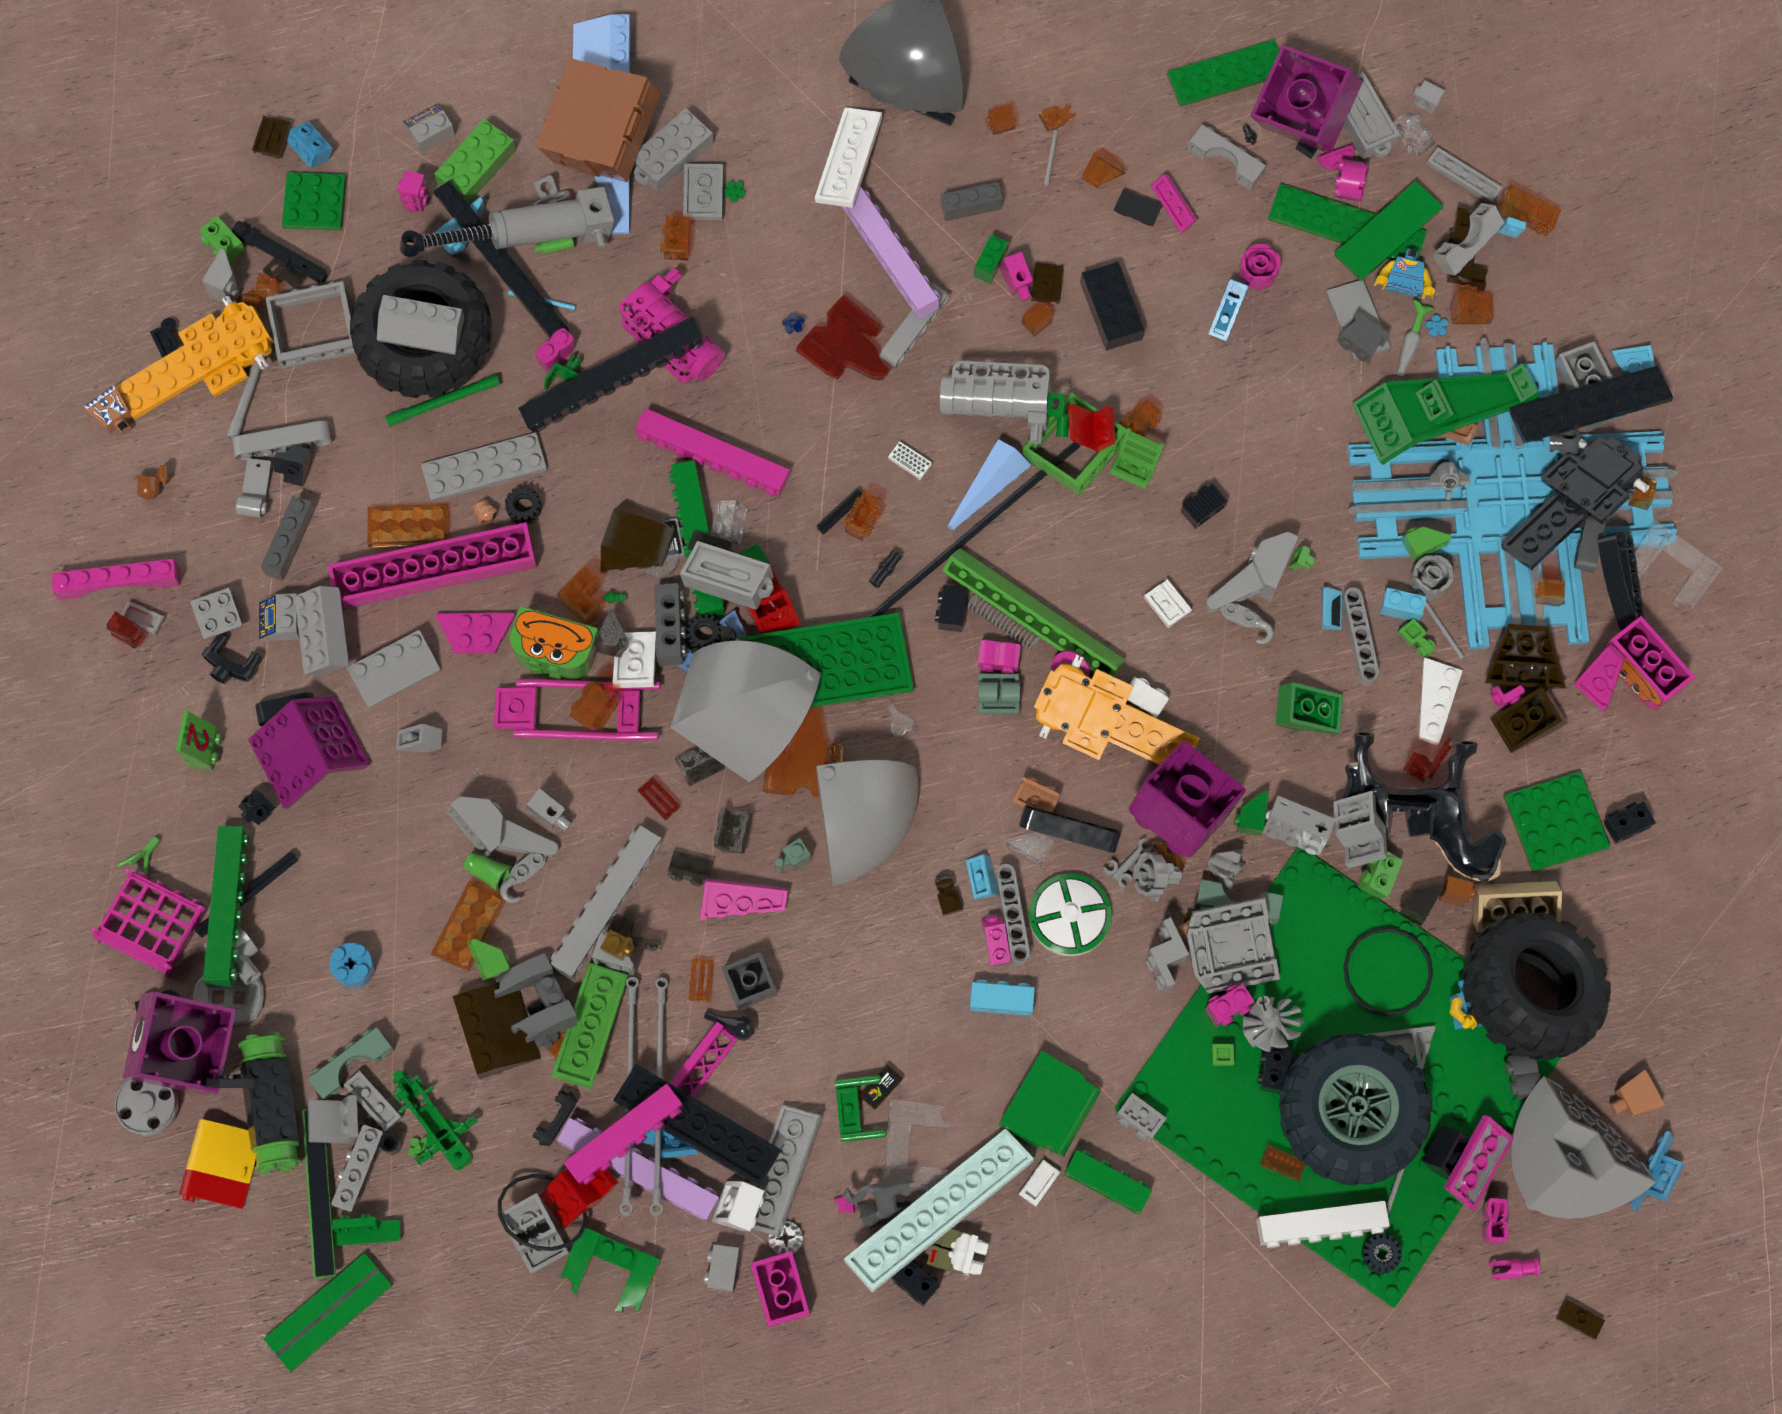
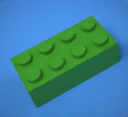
M483 119L434 173L437 185L441 186L450 180L469 204L516 151L514 140Z

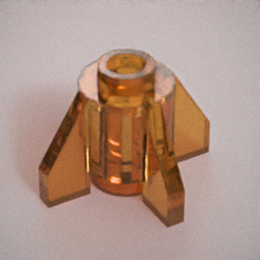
M1152 841L1150 846L1152 845L1158 854L1163 855L1166 863H1173L1183 871L1185 868L1183 861L1178 854L1169 849L1167 842Z

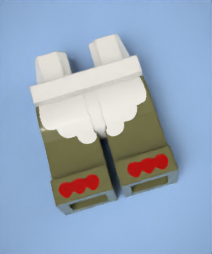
M950 1229L932 1244L927 1267L969 1276V1274L981 1275L984 1263L974 1261V1253L986 1256L989 1244L979 1240L976 1235Z

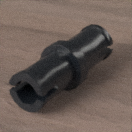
M892 550L885 561L878 565V570L869 579L870 584L880 588L887 576H891L894 567L902 559V555Z

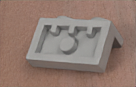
M1133 1093L1116 1115L1119 1124L1125 1128L1130 1127L1135 1131V1135L1143 1141L1148 1140L1149 1142L1166 1120L1165 1116Z

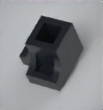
M292 445L288 451L277 452L274 456V472L284 474V482L303 487L307 471L311 465V449Z

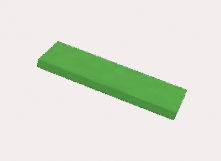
M588 963L573 1008L577 1015V1026L566 1029L551 1075L552 1078L592 1090L629 974Z

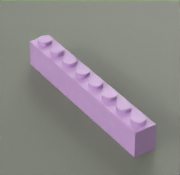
M860 186L853 208L841 206L917 318L921 319L938 310L939 294L935 289H931L928 278L925 275L922 276L917 262L911 260L908 249L902 247L897 233H893L890 230L891 227L888 220L881 217L878 206L872 204L867 190L863 191Z
M569 1118L557 1141L562 1146L578 1152L603 1133V1131L595 1127L593 1130L586 1127L587 1123L579 1118H575V1120ZM631 1147L630 1182L652 1193L654 1188L655 1159L650 1157L648 1160L641 1156L643 1154L641 1151ZM617 1156L611 1161L613 1165L608 1170L624 1178L625 1156L622 1158ZM660 1166L659 1188H661V1198L708 1222L719 1202V1197L716 1196L717 1192L709 1187L703 1189L697 1186L699 1182L690 1177H687V1179L680 1177V1172L671 1167L665 1169Z

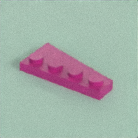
M705 878L700 920L710 917L723 918L728 915L737 914L739 916L747 915V913L784 911L788 889Z

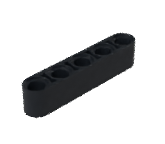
M1024 806L1019 823L1020 827L1111 853L1116 852L1121 832L1031 806Z

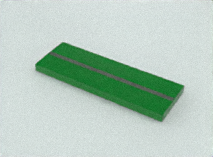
M364 1253L263 1340L290 1372H293L388 1291L392 1285Z

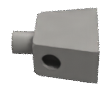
M540 788L526 805L525 811L550 829L557 825L563 831H566L572 823L563 815L565 808ZM552 811L555 813V816H549L547 812Z

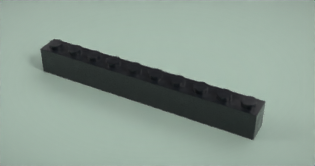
M692 316L518 408L527 428L533 432H540L546 428V425L563 420V416L569 413H577L581 410L582 406L596 403L601 396L611 395L617 388L632 384L634 379L649 375L651 370L666 366L668 361L674 358H682L686 355L685 352L701 348L707 339L698 320Z

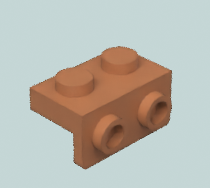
M1023 777L1012 804L1023 809L1024 806H1031L1053 812L1059 801L1060 794L1051 786L1044 787L1040 785L1039 781L1034 778L1028 777L1027 779Z

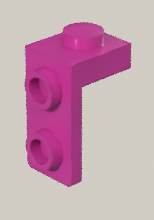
M988 915L985 919H981V924L985 932L990 965L1008 963L1011 960L1003 918L1001 915Z

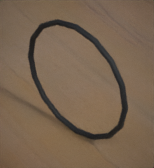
M1393 928L1374 929L1357 938L1347 951L1343 967L1345 983L1354 1000L1368 1011L1385 1016L1404 1014L1417 1007L1428 994L1433 977L1431 960L1423 945L1407 932ZM1393 932L1406 936L1419 946L1427 960L1429 977L1426 989L1416 1003L1403 1010L1385 1012L1371 1008L1357 997L1349 983L1347 967L1350 955L1361 940L1374 933Z
M529 1174L514 1179L504 1187L498 1199V1217L505 1231L518 1243L534 1250L555 1251L569 1247L582 1236L587 1225V1212L583 1213V1224L578 1235L568 1243L554 1247L535 1246L521 1240L508 1228L502 1216V1200L507 1190L522 1180L542 1178L553 1181L555 1177L551 1175Z

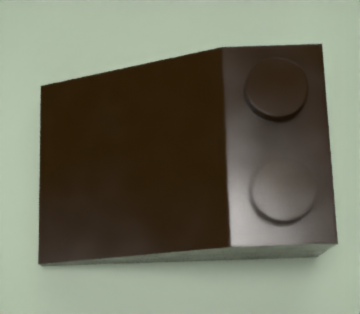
M1540 687L1490 718L1510 753L1553 733L1568 723L1550 692L1544 687Z

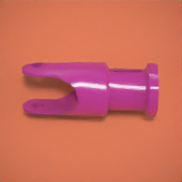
M1537 1257L1526 1261L1512 1259L1489 1263V1266L1492 1268L1502 1267L1508 1270L1505 1273L1494 1274L1492 1276L1493 1280L1517 1279L1527 1275L1540 1277V1264Z

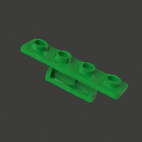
M371 1214L360 1215V1218L352 1219L351 1216H339L338 1220H332L334 1246L401 1241V1223L399 1220L378 1221Z

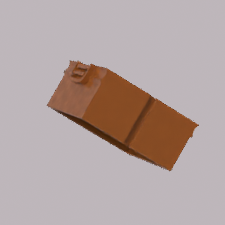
M569 58L560 84L556 85L559 91H555L547 111L549 117L543 118L545 123L536 147L555 164L574 168L581 173L597 177L604 176L628 182L661 94L647 77L612 68L609 71L604 66Z

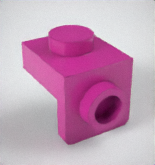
M1519 685L1504 695L1500 688L1495 686L1490 694L1493 703L1503 709L1509 704L1513 705L1521 700L1525 690Z

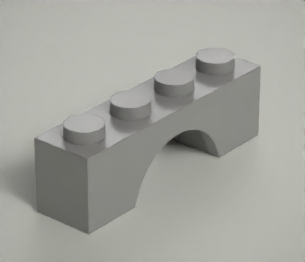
M1203 124L1188 144L1187 150L1202 160L1211 156H1221L1228 159L1236 171L1235 181L1250 191L1264 174L1266 165L1260 159L1252 157L1245 149L1238 148L1228 138L1221 137L1212 128L1206 127Z
M1481 203L1469 216L1470 229L1465 240L1459 245L1444 242L1432 255L1442 273L1450 275L1459 273L1468 261L1486 245L1487 241L1499 231L1504 221L1495 205Z

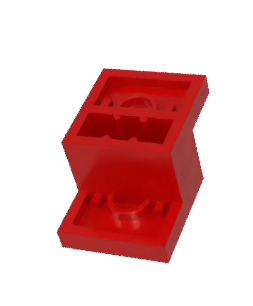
M771 565L774 576L772 579L774 586L772 593L761 600L757 610L745 606L750 618L756 623L760 634L789 630L801 624L785 588L778 582Z
M566 1169L539 1195L564 1229L571 1226L581 1214L596 1207L619 1183L608 1169L605 1171L600 1169L594 1174L596 1178L587 1185L584 1182L580 1185L571 1172Z

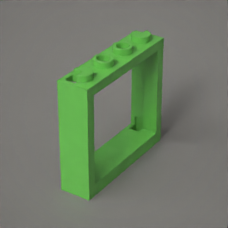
M1072 392L1065 399L1064 414H1069L1068 406L1070 404L1079 406L1092 413L1098 411ZM1049 416L1047 431L1042 433L1041 444L1034 445L1028 439L1026 445L1022 448L1023 457L1080 496L1120 450L1127 429L1114 421L1116 444L1101 450L1075 480L1036 454V451L1057 428V419Z

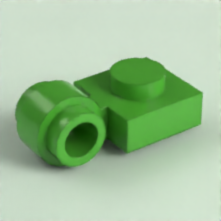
M1414 618L1398 631V634L1410 647L1416 643L1418 644L1416 652L1420 657H1428L1434 652L1436 648L1435 643L1431 639H1424L1427 632Z

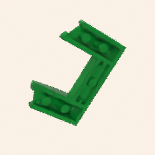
M585 1227L582 1236L574 1242L560 1277L562 1280L567 1277L574 1286L571 1291L577 1294L593 1256L630 1271V1276L615 1311L623 1312L622 1307L636 1306V1311H639L661 1262L660 1259L642 1251H637Z

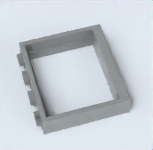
M332 281L327 285H313L308 289H294L289 293H275V296L265 297L277 359L281 369L355 354L350 335V320L352 316L343 281L336 283ZM341 296L349 339L284 352L276 309Z

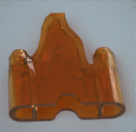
M815 707L809 708L802 724L791 739L788 755L784 754V749L771 765L765 769L763 792L768 794L795 795L798 789L806 788L813 797H819L816 766L845 762L846 749L843 744L832 743L830 748L827 747L824 740L820 713Z

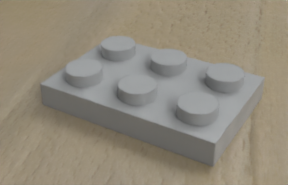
M684 164L683 220H722L723 164Z

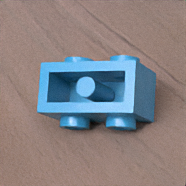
M309 121L290 129L287 139L289 146L296 151L301 160L310 168L329 161L332 147Z

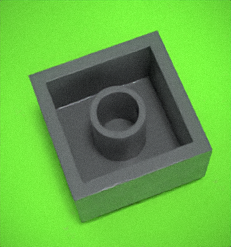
M761 952L722 967L724 978L737 1010L777 995L776 988Z

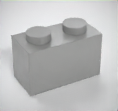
M713 1244V1250L709 1249L707 1262L711 1263L710 1271H706L704 1277V1284H708V1290L734 1292L739 1248Z

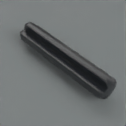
M859 489L854 490L817 525V530L821 534H825L864 498L863 492Z

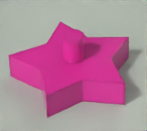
M844 1194L841 1198L834 1199L839 1206V1214L846 1211L854 1214L853 1206L855 1203L846 1201Z

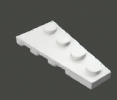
M1424 657L1422 661L1423 673L1418 739L1438 746L1463 670Z

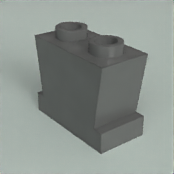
M1358 311L1353 317L1351 325L1340 333L1337 342L1343 349L1354 353L1360 361H1365L1369 364L1378 346L1383 347L1390 333Z

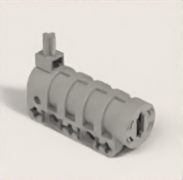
M959 361L953 366L952 375L942 376L940 412L942 415L961 414L966 416L1028 419V428L1031 430L1030 443L1034 445L1041 444L1042 433L1047 431L1049 416H1047L1048 394L1052 393L1049 369L1044 365ZM961 368L965 369L963 374H959ZM984 368L987 370V373L984 376H978L976 374L977 370ZM1000 370H1004L1002 376H999L998 374L1000 373ZM1023 370L1027 374L1023 378H1018L1016 373ZM1040 372L1044 374L1042 378H1038Z

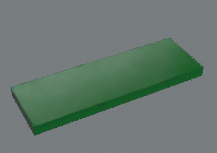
M1415 181L1334 253V256L1362 282L1443 209V206Z

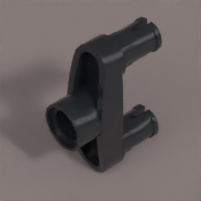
M222 634L216 635L209 647H206L201 653L203 658L214 667L210 676L222 684H226L230 677L249 682L262 657L252 651L245 663L238 665L219 655L228 640Z

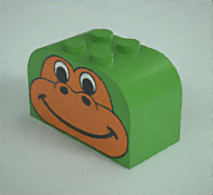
M520 606L511 630L510 643L518 663L530 669L532 673L541 674L542 672L549 674V677L556 680L561 678L578 680L586 676L591 670L600 644L598 628Z

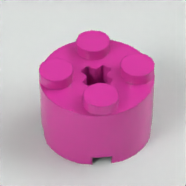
M1341 159L1339 176L1337 175L1335 184V197L1361 201L1366 186L1369 163Z
M1256 244L1249 247L1244 252L1239 266V276L1242 282L1250 285L1249 288L1257 290L1271 287L1277 278L1281 264L1278 253H1275L1270 246L1265 244Z

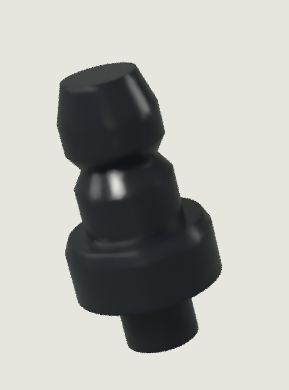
M1244 125L1242 128L1245 133L1246 142L1251 143V145L1255 144L1256 134L1252 132L1250 126Z

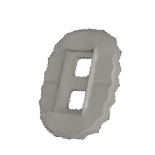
M237 974L236 980H233L232 988H207L202 976L194 988L193 1000L213 1004L212 995L214 991H224V1002L214 1005L236 1009L233 1023L235 1026L248 1024L252 1020L257 1019L258 1014L263 1009L264 987L260 978L254 983L246 985ZM243 991L246 993L244 1004H233L234 992Z

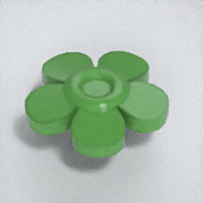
M423 1137L421 1141L417 1138L411 1140L410 1144L413 1147L408 1149L409 1156L418 1157L424 1152L426 1137Z

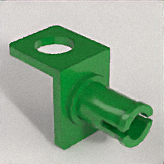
M572 354L565 366L555 362L544 379V389L547 390L556 376L567 382L579 376L575 371L582 362L581 358L577 356L574 360L576 355Z
M1049 393L1047 416L1057 419L1056 437H1069V414H1064L1065 394ZM1055 398H1058L1060 402L1057 409L1053 407Z

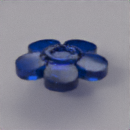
M791 313L789 319H783L782 324L785 326L786 333L791 334L794 330L799 333L803 329L801 325L804 324L805 320L802 316L797 317L796 313Z

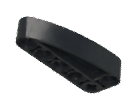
M1616 532L1599 536L1598 547L1608 595L1619 628L1622 631L1640 616L1644 619L1645 617L1633 538L1630 533Z

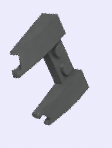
M545 953L522 962L496 977V982H500V986L494 992L495 998L534 985L545 1007L544 1010L511 1026L514 1034L519 1030L527 1034L525 1038L527 1043L577 1026V1015L570 1001L566 1000Z

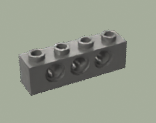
M678 583L654 585L657 661L659 666L684 664L683 657L687 656L686 644H683V638H686V628L682 626V620L686 619L685 609L682 608V602H685L684 590H680ZM668 605H674L672 608H666ZM669 623H675L672 626H667ZM670 641H675L673 644H668Z

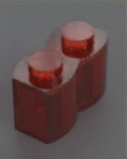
M114 612L106 625L112 637L134 649L137 646L139 647L145 639L144 631L140 629L139 624L118 612Z

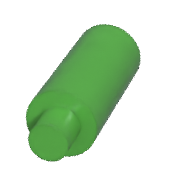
M572 238L541 242V244L534 245L536 253L543 251L544 254L574 248Z

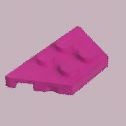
M449 613L436 614V617L455 654H496L501 640L507 634L508 627L515 619V614Z

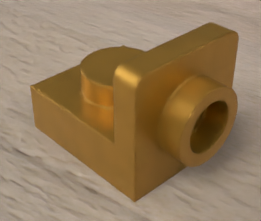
M609 930L600 950L623 961L625 956H630L634 946L632 945V938H626Z

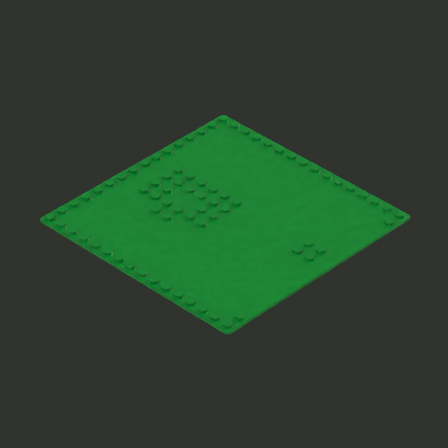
M1298 847L1267 890V893L1283 896L1277 925L1269 926L1280 979L1245 986L1254 1000L1251 1009L1257 1003L1258 998L1262 997L1263 1002H1265L1264 996L1275 998L1274 1008L1277 1007V1003L1281 1000H1291L1280 1013L1289 1011L1293 1006L1300 1008L1301 1012L1292 1014L1287 1019L1293 1020L1303 1017L1304 1023L1300 1027L1294 1025L1284 1026L1301 1032L1299 1037L1287 1040L1284 1035V1039L1288 1044L1286 1049L1293 1050L1291 1066L1314 1043L1326 1037L1330 1038L1341 1033L1350 1032L1364 1035L1435 1026L1429 1051L1425 1058L1426 1061L1423 1070H1421L1426 1079L1425 1083L1428 1093L1431 1094L1433 1109L1431 1110L1430 1131L1418 1155L1404 1169L1388 1216L1390 1226L1382 1233L1387 1236H1393V1239H1397L1399 1242L1397 1244L1401 1246V1253H1403L1400 1264L1396 1269L1386 1274H1376L1373 1270L1367 1269L1368 1266L1364 1265V1258L1361 1255L1363 1254L1362 1247H1364L1365 1242L1375 1236L1371 1232H1363V1236L1351 1237L1350 1234L1342 1235L1343 1238L1337 1240H1330V1237L1321 1238L1322 1241L1309 1243V1240L1300 1241L1301 1244L1390 1307H1396L1463 1207V1204L1443 1188L1447 1180L1431 1171L1422 1162L1441 1125L1461 1131L1470 1140L1482 1116L1486 1115L1511 1135L1526 1099L1516 1100L1515 1095H1512L1510 1092L1509 1083L1512 1081L1510 1076L1505 1073L1504 1063L1513 1054L1506 1052L1505 1045L1491 1042L1485 1036L1488 1032L1483 1026L1475 1027L1474 1029L1455 1030L1453 1016L1449 1012L1451 1006L1450 998L1460 993L1458 982L1465 980L1462 978L1465 958L1373 895L1359 888L1357 884L1316 856ZM1393 928L1407 932L1423 945L1430 957L1433 977L1429 992L1417 1007L1404 1014L1385 1016L1368 1011L1354 1000L1346 986L1343 967L1347 951L1357 938L1371 930ZM1393 932L1374 933L1361 940L1352 951L1347 967L1349 983L1357 997L1369 1007L1385 1012L1403 1010L1416 1003L1425 991L1429 977L1427 960L1419 946L1406 936ZM1200 985L1115 1106V1111L1118 1113L1133 1093L1166 1117V1120L1153 1139L1262 1216L1385 1201L1387 1205L1397 1176L1395 1174L1384 1181L1370 1185H1345L1328 1178L1324 1179L1312 1172L1313 1170L1305 1164L1299 1182L1259 1166L1266 1146L1296 1159L1298 1158L1292 1152V1147L1287 1138L1284 1137L1280 1124V1094L1260 1091V1084H1257L1259 1071L1262 1072L1263 1064L1260 1063L1261 1051L1264 1050L1257 1046L1252 1047L1243 1033L1244 1016L1248 1017L1250 1011L1242 1016L1239 1013L1233 1017L1234 1020L1226 1026L1221 1024L1218 1027H1215L1205 1011L1209 1004L1208 1001L1216 995L1222 997L1227 994L1226 990L1209 994ZM1212 1044H1233L1234 1066H1212ZM1414 1055L1412 1061L1417 1066L1416 1055ZM1557 1056L1553 1060H1537L1541 1079L1544 1076L1547 1078L1550 1076L1562 1057ZM1345 1085V1089L1351 1092L1353 1089L1352 1085ZM1367 1089L1365 1094L1368 1097H1372L1374 1092L1372 1089ZM1332 1100L1331 1106L1334 1108L1338 1107V1101ZM1357 1102L1352 1105V1107H1355L1356 1112L1362 1109L1358 1107ZM1373 1110V1113L1377 1117L1381 1115L1380 1110ZM1339 1120L1338 1126L1344 1128L1345 1122ZM1360 1125L1359 1131L1366 1132V1126ZM1379 1248V1252L1376 1255L1379 1259L1385 1260L1387 1252L1385 1249Z

